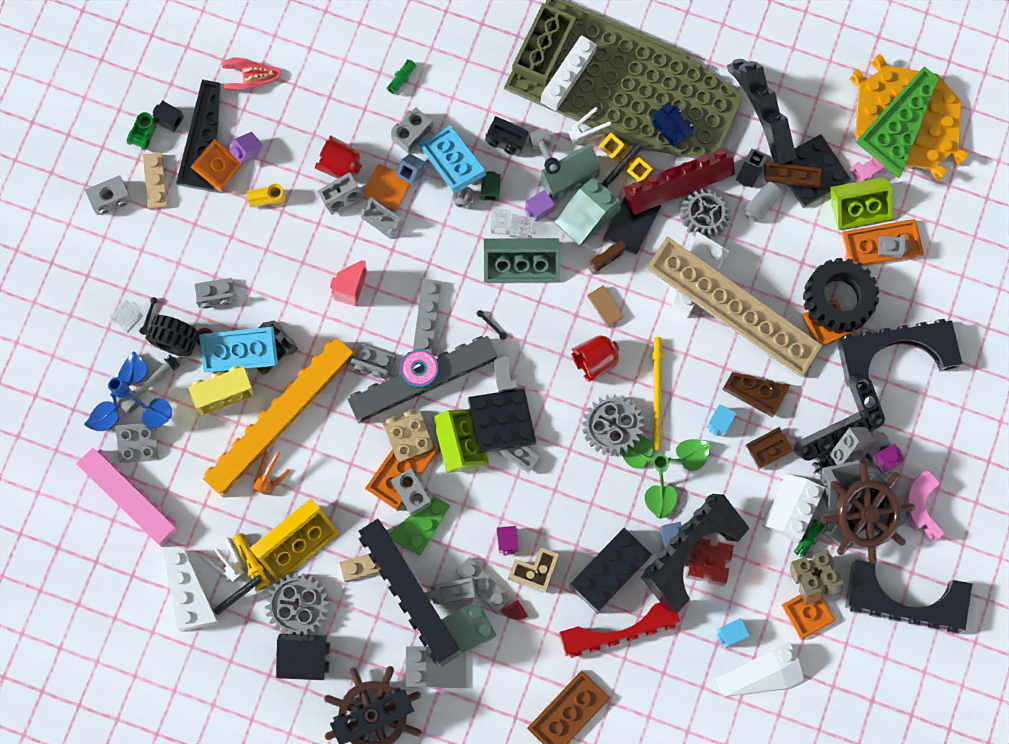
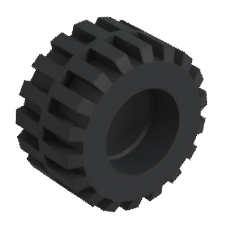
M155 315L145 338L153 346L178 356H190L200 333L184 321L166 315Z

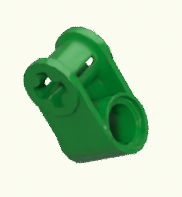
M142 112L137 116L127 137L128 145L134 144L141 147V150H147L156 129V122L151 114ZM150 120L149 125L142 126L144 121Z

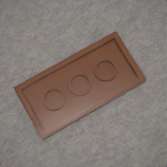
M581 670L527 729L542 744H568L605 705L610 697Z

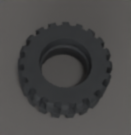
M836 258L834 262L828 260L824 265L818 266L807 281L803 293V300H805L804 308L809 310V318L816 320L814 324L818 327L820 325L825 326L828 332L831 329L835 330L837 334H840L842 331L850 332L853 329L861 328L874 314L879 303V297H877L880 293L879 287H875L877 280L875 277L871 278V271L868 268L866 270L863 269V264L860 262L854 264L853 259L849 258L846 261H843L842 258ZM840 281L851 286L857 296L856 307L850 311H841L832 307L825 298L824 289L826 285L830 282Z

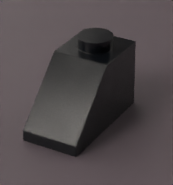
M751 148L736 181H739L745 187L753 188L768 156Z

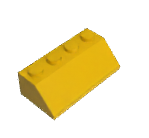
M310 498L249 549L279 584V578L284 580L287 574L290 575L335 538L339 532L319 506Z

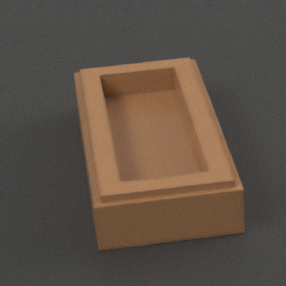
M604 285L587 294L588 299L607 327L624 317Z

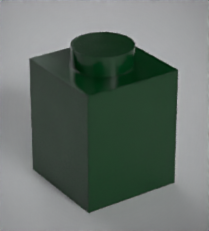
M487 171L486 176L482 177L481 200L499 201L501 174Z

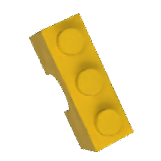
M610 133L599 146L600 149L618 163L632 149L614 133ZM639 154L625 167L627 172L637 181L648 178L656 171Z

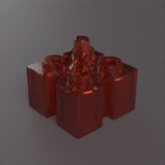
M701 538L690 551V555L694 556V560L688 562L685 578L701 581L705 577L709 578L708 583L725 586L730 569L725 568V564H728L732 559L734 545L718 542L715 546L710 545L711 540Z

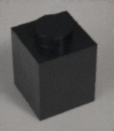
M163 100L153 109L152 116L155 122L172 132L176 131L184 119L181 110Z

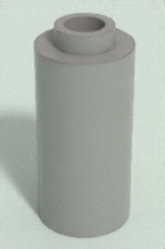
M767 182L745 207V217L752 222L759 221L781 196V189L774 183Z

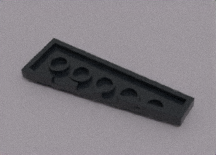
M203 79L201 81L176 184L179 186L214 192V186L192 169L191 166L214 139H218L221 84L219 82Z

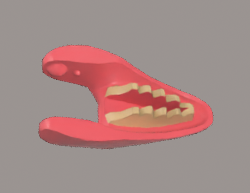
M229 58L222 63V68L240 69L243 74V84L227 83L224 85V90L227 91L250 89L276 80L280 76L278 68L245 58Z

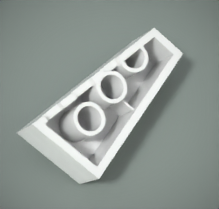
M697 231L690 252L718 271L729 250ZM677 291L671 309L688 318L696 304Z
M182 547L163 551L177 630L181 632L219 624L187 550Z

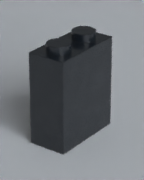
M279 633L277 638L276 678L324 680L325 675L329 674L330 662L326 661V655L330 654V642H327V635Z

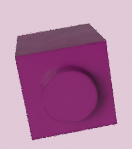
M896 444L885 448L873 456L882 473L895 468L905 461Z
M516 526L497 527L498 552L503 553V556L515 555V552L519 550Z

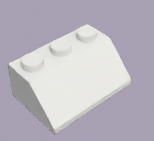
M786 474L762 526L798 543L806 531L825 487L809 479Z

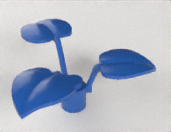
M133 351L122 365L118 377L112 378L108 383V389L112 392L110 396L113 399V403L104 401L98 404L84 425L94 431H106L114 427L119 420V414L116 412L119 408L116 397L125 398L129 396L146 409L141 419L142 423L148 428H158L167 423L172 417V408L166 400L161 398L153 399L148 407L129 392L128 386H131L132 383H140L148 373L146 362Z

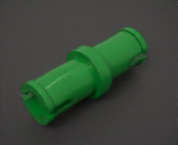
M407 59L401 69L395 72V77L386 89L391 94L396 95L401 86L409 80L408 77L416 68V64L412 60Z
M813 520L807 532L804 533L802 540L794 549V553L797 556L800 553L799 557H805L810 547L815 545L817 542L816 538L825 527L822 522L818 525L819 521Z

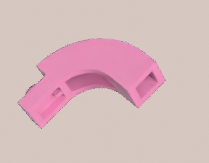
M926 469L910 484L906 492L904 504L913 503L915 505V510L906 512L911 527L915 531L922 527L926 537L935 541L944 532L928 515L926 499L930 492L940 483Z

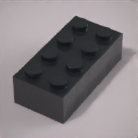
M623 528L569 584V587L592 610L598 613L653 554L630 532Z

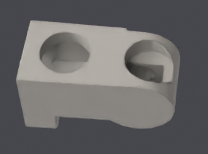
M498 356L494 361V373L498 392L518 389L517 380L511 381L509 372L510 360L506 356Z

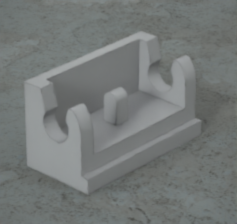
M371 197L368 200L367 207L361 210V219L391 239L402 225L401 218Z

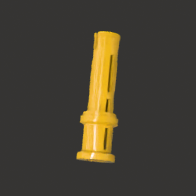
M244 533L235 535L232 540L247 566L248 577L253 579L259 574L263 578V581L255 587V591L258 592L267 588L272 583L267 579L263 571L264 567L261 564L259 565L254 553L249 549L250 546Z

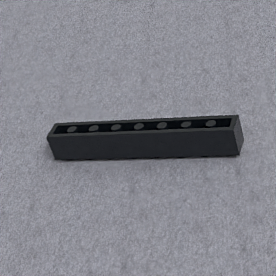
M379 518L358 530L361 535L358 538L364 548L368 546L371 551L368 554L374 564H379L381 569L378 572L384 581L388 579L390 582L389 590L394 597L398 596L401 600L398 603L404 614L408 612L411 619L408 621L414 630L418 629L421 633L419 639L424 647L429 646L432 651L429 655L435 664L439 663L443 667L462 654L461 650Z

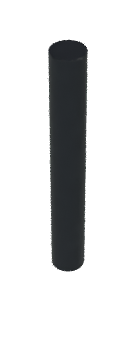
M637 143L601 184L607 188L641 151L643 146Z
M258 574L213 609L216 615L221 614L263 581L262 576Z

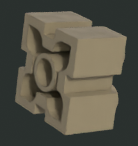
M828 549L813 554L812 560L808 561L806 557L791 562L790 573L795 584L800 583L799 592L805 605L819 601L821 594L825 593L827 597L842 592L844 582L838 570L833 571L834 561Z

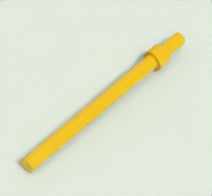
M654 337V352H652V360L654 361L653 450L661 451V361H663L662 337Z

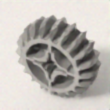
M703 188L700 190V194L695 190L693 196L688 195L687 200H684L682 203L684 207L680 209V212L683 213L680 219L684 220L683 226H688L687 232L693 230V236H695L698 231L702 235L706 234L709 239L711 234L717 237L718 231L723 233L724 227H727L729 224L727 221L731 219L729 215L731 208H726L729 204L728 201L722 202L724 195L717 197L718 191L711 194V189H708L707 193H705ZM697 204L698 212L692 216L691 207ZM703 211H705V213L708 212L709 215H708V216H706V214L703 215L702 212H703ZM719 211L720 220L714 224L713 215ZM699 222H702V223H704L706 226L700 225V224H698V223H699Z

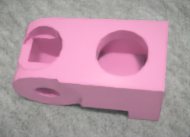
M872 157L870 161L863 165L860 161L854 164L850 172L860 182L871 179L880 173L885 166Z

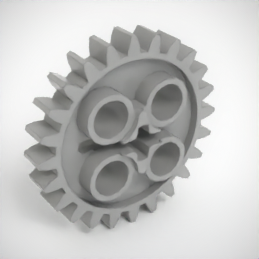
M614 394L613 399L606 395L605 401L599 397V404L592 402L594 408H587L589 414L583 415L587 421L582 422V425L587 427L582 431L583 434H587L585 439L590 441V447L596 445V452L602 449L603 455L609 451L611 456L614 455V451H617L619 456H621V450L628 453L627 447L629 446L635 449L634 442L640 443V439L637 436H643L644 434L641 429H645V425L641 423L645 421L644 417L640 416L642 411L641 409L636 410L637 404L631 405L632 401L630 398L625 402L623 395L620 399H617L616 394ZM610 409L616 411L612 416L606 414ZM626 419L632 421L630 425L626 426L622 422ZM609 423H611L612 425H614L615 423H617V427H616V426L610 427V424H609ZM598 425L605 426L602 431L595 430ZM614 435L621 436L618 441L611 440Z
M294 573V578L292 579L287 574L286 581L279 578L280 585L273 583L275 590H268L272 596L265 598V600L270 602L269 605L265 606V609L270 610L266 616L273 617L269 623H277L274 629L282 628L281 634L289 631V634H294V632L301 634L303 632L305 635H308V630L315 633L314 626L322 627L319 621H326L323 613H329V610L324 608V606L330 605L328 601H324L328 597V594H322L325 589L324 586L318 588L320 583L318 580L312 583L313 576L306 580L305 573L302 574L301 578H298L297 573ZM287 589H294L295 595L290 599L285 598V591ZM311 592L314 594V600L307 603L304 601V596L306 593ZM283 600L290 603H297V600H299V603L301 605L313 606L315 609L309 610L306 608L298 607L297 610H295L294 606L280 604V601ZM284 608H289L291 611L290 616L287 618L280 616V612ZM308 612L310 614L307 622L300 621L301 613Z

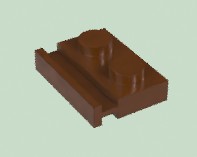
M621 240L617 244L611 245L605 252L591 260L589 270L593 275L624 254L626 245Z
M780 427L745 445L759 470L793 452Z

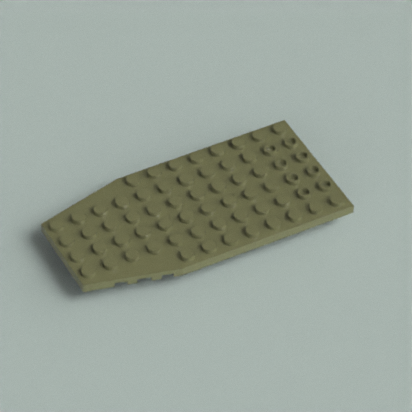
M546 0L545 3H542L512 65V72L504 86V90L554 111L540 102L541 94L582 35L597 44L596 52L555 112L575 121H580L586 114L597 107L598 110L582 124L595 128L611 122L610 126L598 131L608 135L614 133L624 142L633 146L639 143L643 146L642 149L697 159L721 148L744 97L741 93L726 82L723 83L714 73L707 71L702 67V64L688 57L687 53L566 0Z

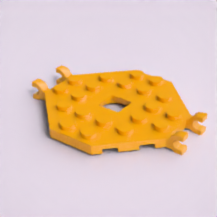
M878 54L874 57V61L870 63L878 71L873 76L864 80V76L859 69L852 73L853 76L849 80L858 88L855 117L856 127L854 130V135L857 139L919 72L918 70L887 66L883 56ZM934 73L938 80L904 167H917L930 171L934 179L939 181L947 171L942 166H938V164L951 155L959 166L969 155L959 149L961 100L940 76Z

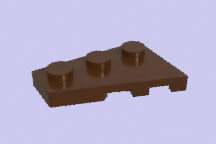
M732 372L722 390L773 418L791 384L774 383L772 380L767 379L765 381L756 379L754 376Z

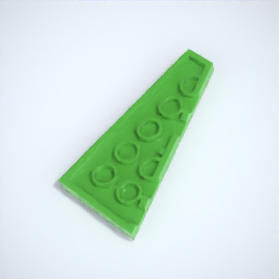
M925 66L856 141L860 147L898 178L902 175L909 152L914 144L922 118L938 80V77Z

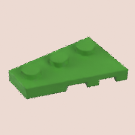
M434 495L430 499L431 506L412 517L410 515L389 533L393 541L419 556L423 553L450 508L449 504Z

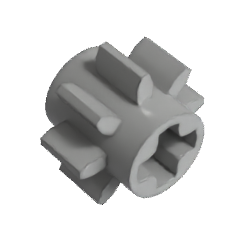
M465 187L455 194L453 193L452 200L455 201V206L467 209L469 205H474L476 194H472L473 189Z

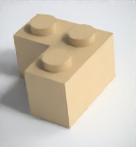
M540 547L534 565L515 559L508 580L545 594L559 554Z

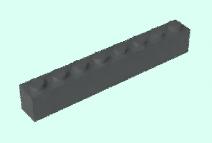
M476 337L468 345L461 344L457 346L455 351L450 353L446 351L439 354L436 359L438 363L437 377L427 387H412L403 380L401 375L397 377L392 375L385 379L386 382L372 384L364 392H354L348 398V403L357 422L360 423L494 362L497 354L489 337ZM420 364L421 366L415 368L414 371L422 373L425 367Z

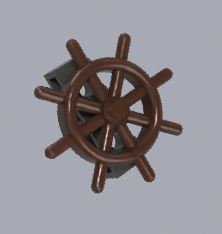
M861 463V480L850 484L846 488L837 481L830 483L831 488L839 493L840 496L836 503L835 514L823 516L821 522L823 524L829 523L823 534L839 547L837 549L839 555H843L853 544L868 547L869 562L875 564L877 562L876 546L886 543L891 538L900 546L906 544V540L896 531L900 524L901 513L915 510V505L913 503L900 505L898 497L892 490V487L900 477L899 473H892L886 482L877 473L868 472V465L866 463ZM886 499L888 507L878 508L882 501ZM889 515L887 524L879 517ZM873 523L882 530L876 536H874ZM866 528L867 538L858 537V534Z

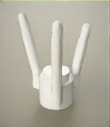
M597 107L576 124L570 126L572 130L568 134L574 145H580L605 136L604 133L587 137L589 134L610 126L611 122L584 132L582 127L578 128L598 110Z
M229 538L225 540L235 562L230 563L219 549H215L217 555L226 565L224 568L226 572L204 555H198L203 561L222 574L227 581L231 580L234 582L245 573L243 570L244 565L240 562Z

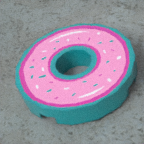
M416 349L408 352L403 357L400 363V373L408 385L424 388L435 381L438 374V363L430 352ZM417 364H422L425 370L422 373H416L414 367Z

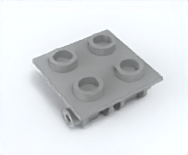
M143 423L115 425L120 463L159 460L156 439L157 428H148Z

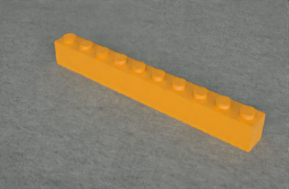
M337 337L333 341L330 340L324 346L325 350L320 355L316 354L312 358V364L307 369L303 368L299 372L294 383L291 381L285 387V392L281 396L278 395L271 402L272 406L260 413L258 416L259 420L254 425L250 424L244 431L245 435L241 439L237 438L232 443V448L228 453L224 452L218 458V463L206 470L203 480L221 497L235 485L354 358V353Z

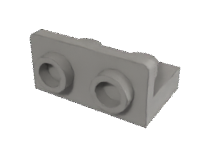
M233 278L195 284L198 307L208 309L216 304L225 306L236 301Z
M359 343L354 359L352 358L351 365L358 372L364 373L368 371L372 373V376L383 379V377L388 378L396 357L395 355Z

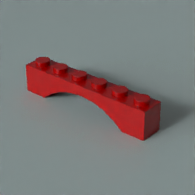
M659 602L654 604L639 622L621 631L595 632L577 626L560 631L558 634L565 656L570 655V658L581 656V652L589 650L592 653L601 650L600 646L608 644V647L619 645V640L627 638L629 642L639 639L638 635L646 633V636L658 633L657 629L663 627L665 631L676 628V624L680 622L678 613L667 611Z

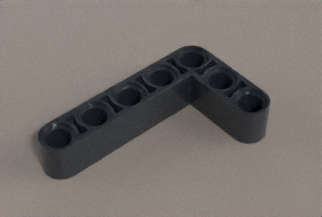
M858 373L850 376L848 383L859 412L796 442L794 452L797 456L810 461L832 451L849 427H854L857 422L859 423L858 427H866L869 432L884 424L885 416L870 378ZM862 380V385L858 387L859 381ZM867 397H869L868 403L865 404V403H864L865 399H866ZM875 414V419L871 421L872 415ZM842 430L841 436L837 438V433ZM825 438L824 444L820 446V441ZM808 446L807 452L803 454V449Z

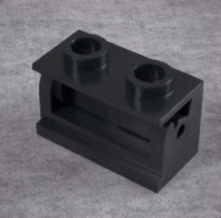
M495 116L488 132L485 134V141L494 148L504 149L509 155L515 154L519 156L528 139L529 131Z

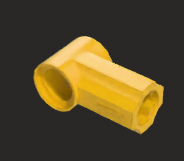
M273 183L265 188L247 191V199L250 208L269 204L280 205L285 202L286 194L281 185ZM274 192H281L278 197H272Z

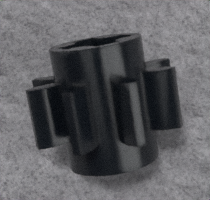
M828 454L823 459L821 456L817 457L818 462L812 463V466L816 469L813 473H818L820 479H822L823 466L821 465L825 463V467L834 466V460L829 459Z

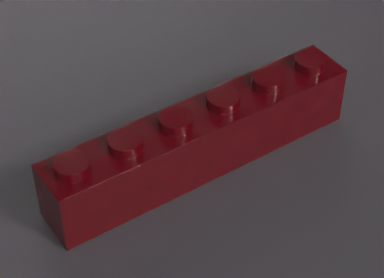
M725 148L717 149L710 154L684 162L679 166L667 169L656 175H651L641 181L633 182L624 187L627 206L634 214H637L735 175L733 156Z

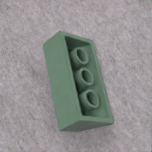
M559 238L484 239V283L559 282Z

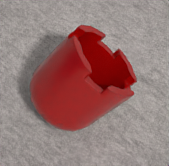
M332 135L329 136V140H326L319 155L321 159L315 165L316 170L337 179L349 172L352 176L354 173L358 175L362 164L359 163L361 159L359 151Z
M596 336L571 349L573 351L571 353L577 369L582 368L585 373L583 378L587 382H591L610 371L619 361L618 351L620 349L618 344L606 336Z

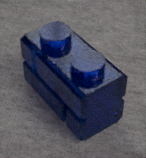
M668 102L652 115L651 122L668 142L676 148L692 135L693 126L688 119H683L676 105L672 106Z

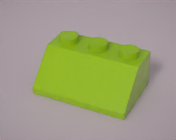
M885 177L831 187V205L838 230L893 220L892 185Z
M470 409L447 410L433 417L446 473L461 472L489 464L486 452L479 453Z

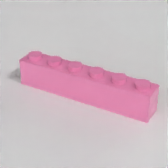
M92 448L76 465L162 547L178 531L174 527L177 523L169 515L165 518L161 514L163 509L156 502L151 504L147 500L149 496L142 489L138 491L134 487L136 483L128 475L124 478L120 474L122 469L115 462L110 464L106 460L108 456L101 449L97 451Z

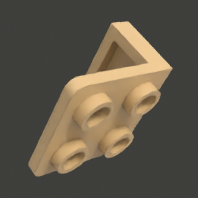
M410 409L403 413L404 416L399 418L392 416L385 420L386 423L382 424L398 461L406 460L433 448L419 410Z

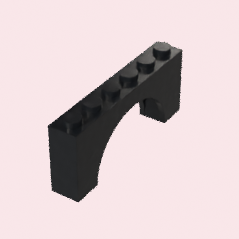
M939 319L932 324L921 322L917 323L914 327L902 325L897 327L896 330L884 328L879 330L878 333L866 331L861 333L860 336L853 337V334L842 336L837 345L846 386L849 387V378L855 373L869 378V366L874 355L892 345L905 344L922 349L933 358L939 371L959 368L963 363L952 320ZM860 380L858 385H862L863 381Z
M712 493L705 499V503L693 513V517L681 527L680 532L670 539L667 547L658 553L655 561L646 567L645 572L640 578L667 611L679 613L690 600L684 586L683 572L687 556L693 546L701 538L712 533L720 534L727 541L739 542L750 528L724 494Z
M856 559L851 565L845 608H849L852 613L862 614L863 611L868 612L869 616L881 618L882 615L889 617L888 620L894 622L906 620L909 625L920 626V624L928 625V629L939 630V628L947 629L948 633L959 634V632L966 630L972 583L951 580L948 582L941 598L932 605L910 607L894 601L882 590L876 578L875 564Z

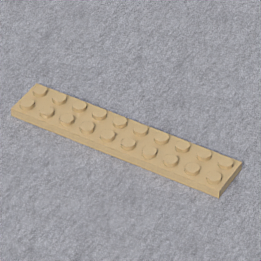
M668 236L646 267L651 273L799 377H803L822 347L820 343Z

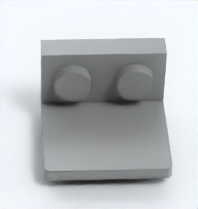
M859 460L822 468V486L825 487L822 497L829 511L835 510L839 498V493L831 488L830 483L837 481L846 488L850 484L859 481L861 477V462Z

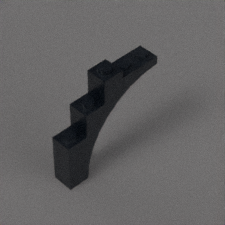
M733 60L731 64L727 65L728 72L738 81L752 103L764 130L772 159L779 165L796 159L788 118L779 111L776 93L767 86L763 66L756 61Z

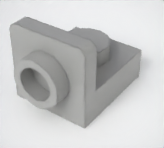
M900 235V237L880 236L878 239V256L901 258L907 252L908 241H905V235Z

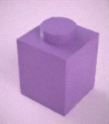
M251 131L234 139L230 151L242 164L257 157L263 144Z
M543 190L526 201L524 210L527 216L533 218L536 222L553 212L555 204L547 192Z

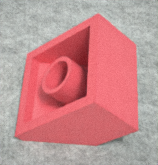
M361 260L339 271L336 278H332L330 288L332 289L331 293L335 301L356 307L368 272L366 261Z

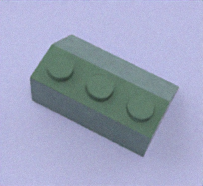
M591 143L559 160L561 169L558 173L552 175L547 173L546 169H543L540 183L553 201L556 198L558 200L562 199L572 189L574 191L578 190L583 186L584 182L592 177L598 178L601 167Z

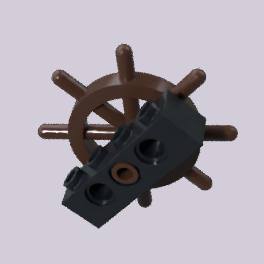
M392 666L386 668L382 682H362L357 669L352 667L349 672L355 686L347 692L344 698L339 699L331 695H325L324 697L326 703L339 707L338 715L333 717L334 722L330 723L332 730L325 734L326 740L336 738L338 744H346L348 742L351 744H393L403 732L416 737L422 735L420 729L406 724L407 715L415 712L411 702L419 699L421 694L415 691L407 695L405 689L401 690L400 687L395 689L391 687L389 683L394 672ZM376 689L378 690L376 697L370 700L366 690ZM358 694L363 702L359 706L351 703ZM351 718H355V720L348 723ZM385 725L395 728L389 737H386L382 728ZM375 730L379 742H367L370 733Z

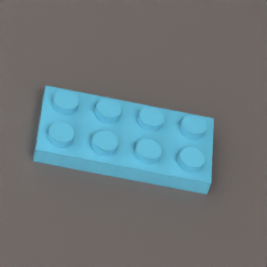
M451 125L419 143L420 149L454 194L486 176L484 168Z
M273 326L199 334L204 373L225 371L236 366H244L246 369L278 365Z

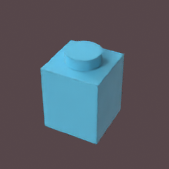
M719 404L706 428L713 435H721L723 437L737 413Z
M741 618L717 629L718 634H716L718 641L721 645L724 644L725 648L749 637Z

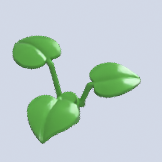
M637 436L640 439V443L634 442L635 449L630 446L627 447L628 453L621 450V454L629 466L641 469L649 461L653 462L655 470L659 472L660 486L653 485L645 493V503L657 518L662 519L669 515L677 503L675 488L672 486L664 487L663 472L668 470L669 463L682 461L685 469L698 470L707 461L711 447L710 443L699 439L685 440L676 447L678 459L667 458L663 454L649 458L653 454V445L649 439L642 436Z

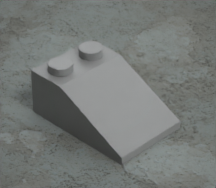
M428 646L406 647V689L466 688V653L442 667L438 663L435 664L429 655L432 651Z

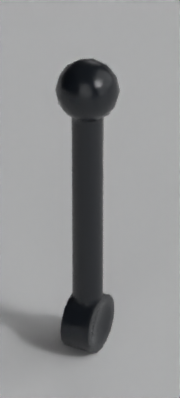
M156 297L150 299L151 305L144 325L139 329L142 335H146L148 332L146 328L154 305L158 302Z
M482 310L477 311V316L486 321L499 334L501 340L507 338V334L501 332L484 315Z

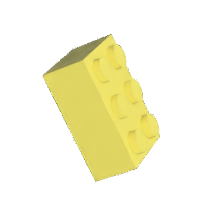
M244 366L233 367L224 374H214L210 377L211 379L206 381H195L192 383V386L188 387L195 408L201 416L256 396Z

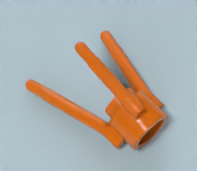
M268 451L264 453L257 476L253 481L254 486L252 488L264 495L268 491L272 493L274 488L290 472V469H287L272 485L270 484L272 481L268 479V476L280 454L279 451L276 452L263 476L262 472L267 460Z

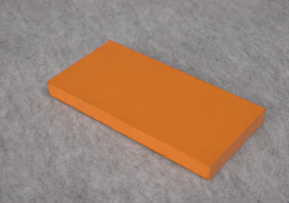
M916 219L842 232L847 258L853 259L854 264L860 262L863 266H869L924 255ZM900 235H905V241H908V249L901 258L878 256V239L880 236L900 237Z
M431 440L433 444L431 450L403 461L396 459L392 449L365 487V490L397 511L403 502L393 487L391 480L410 468L414 473L418 472L421 477L440 450V446ZM411 479L403 482L404 487H411L413 485Z

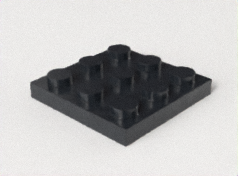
M822 134L796 147L795 153L797 158L783 163L822 169L820 188L788 184L803 208L829 194L831 187L844 185L851 180Z
M524 388L468 397L479 453L536 444Z

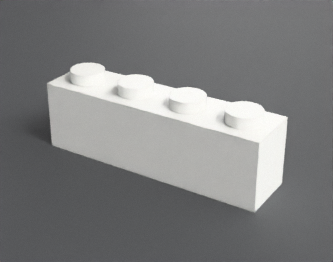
M582 35L580 36L542 92L541 103L557 111L594 56L597 44Z

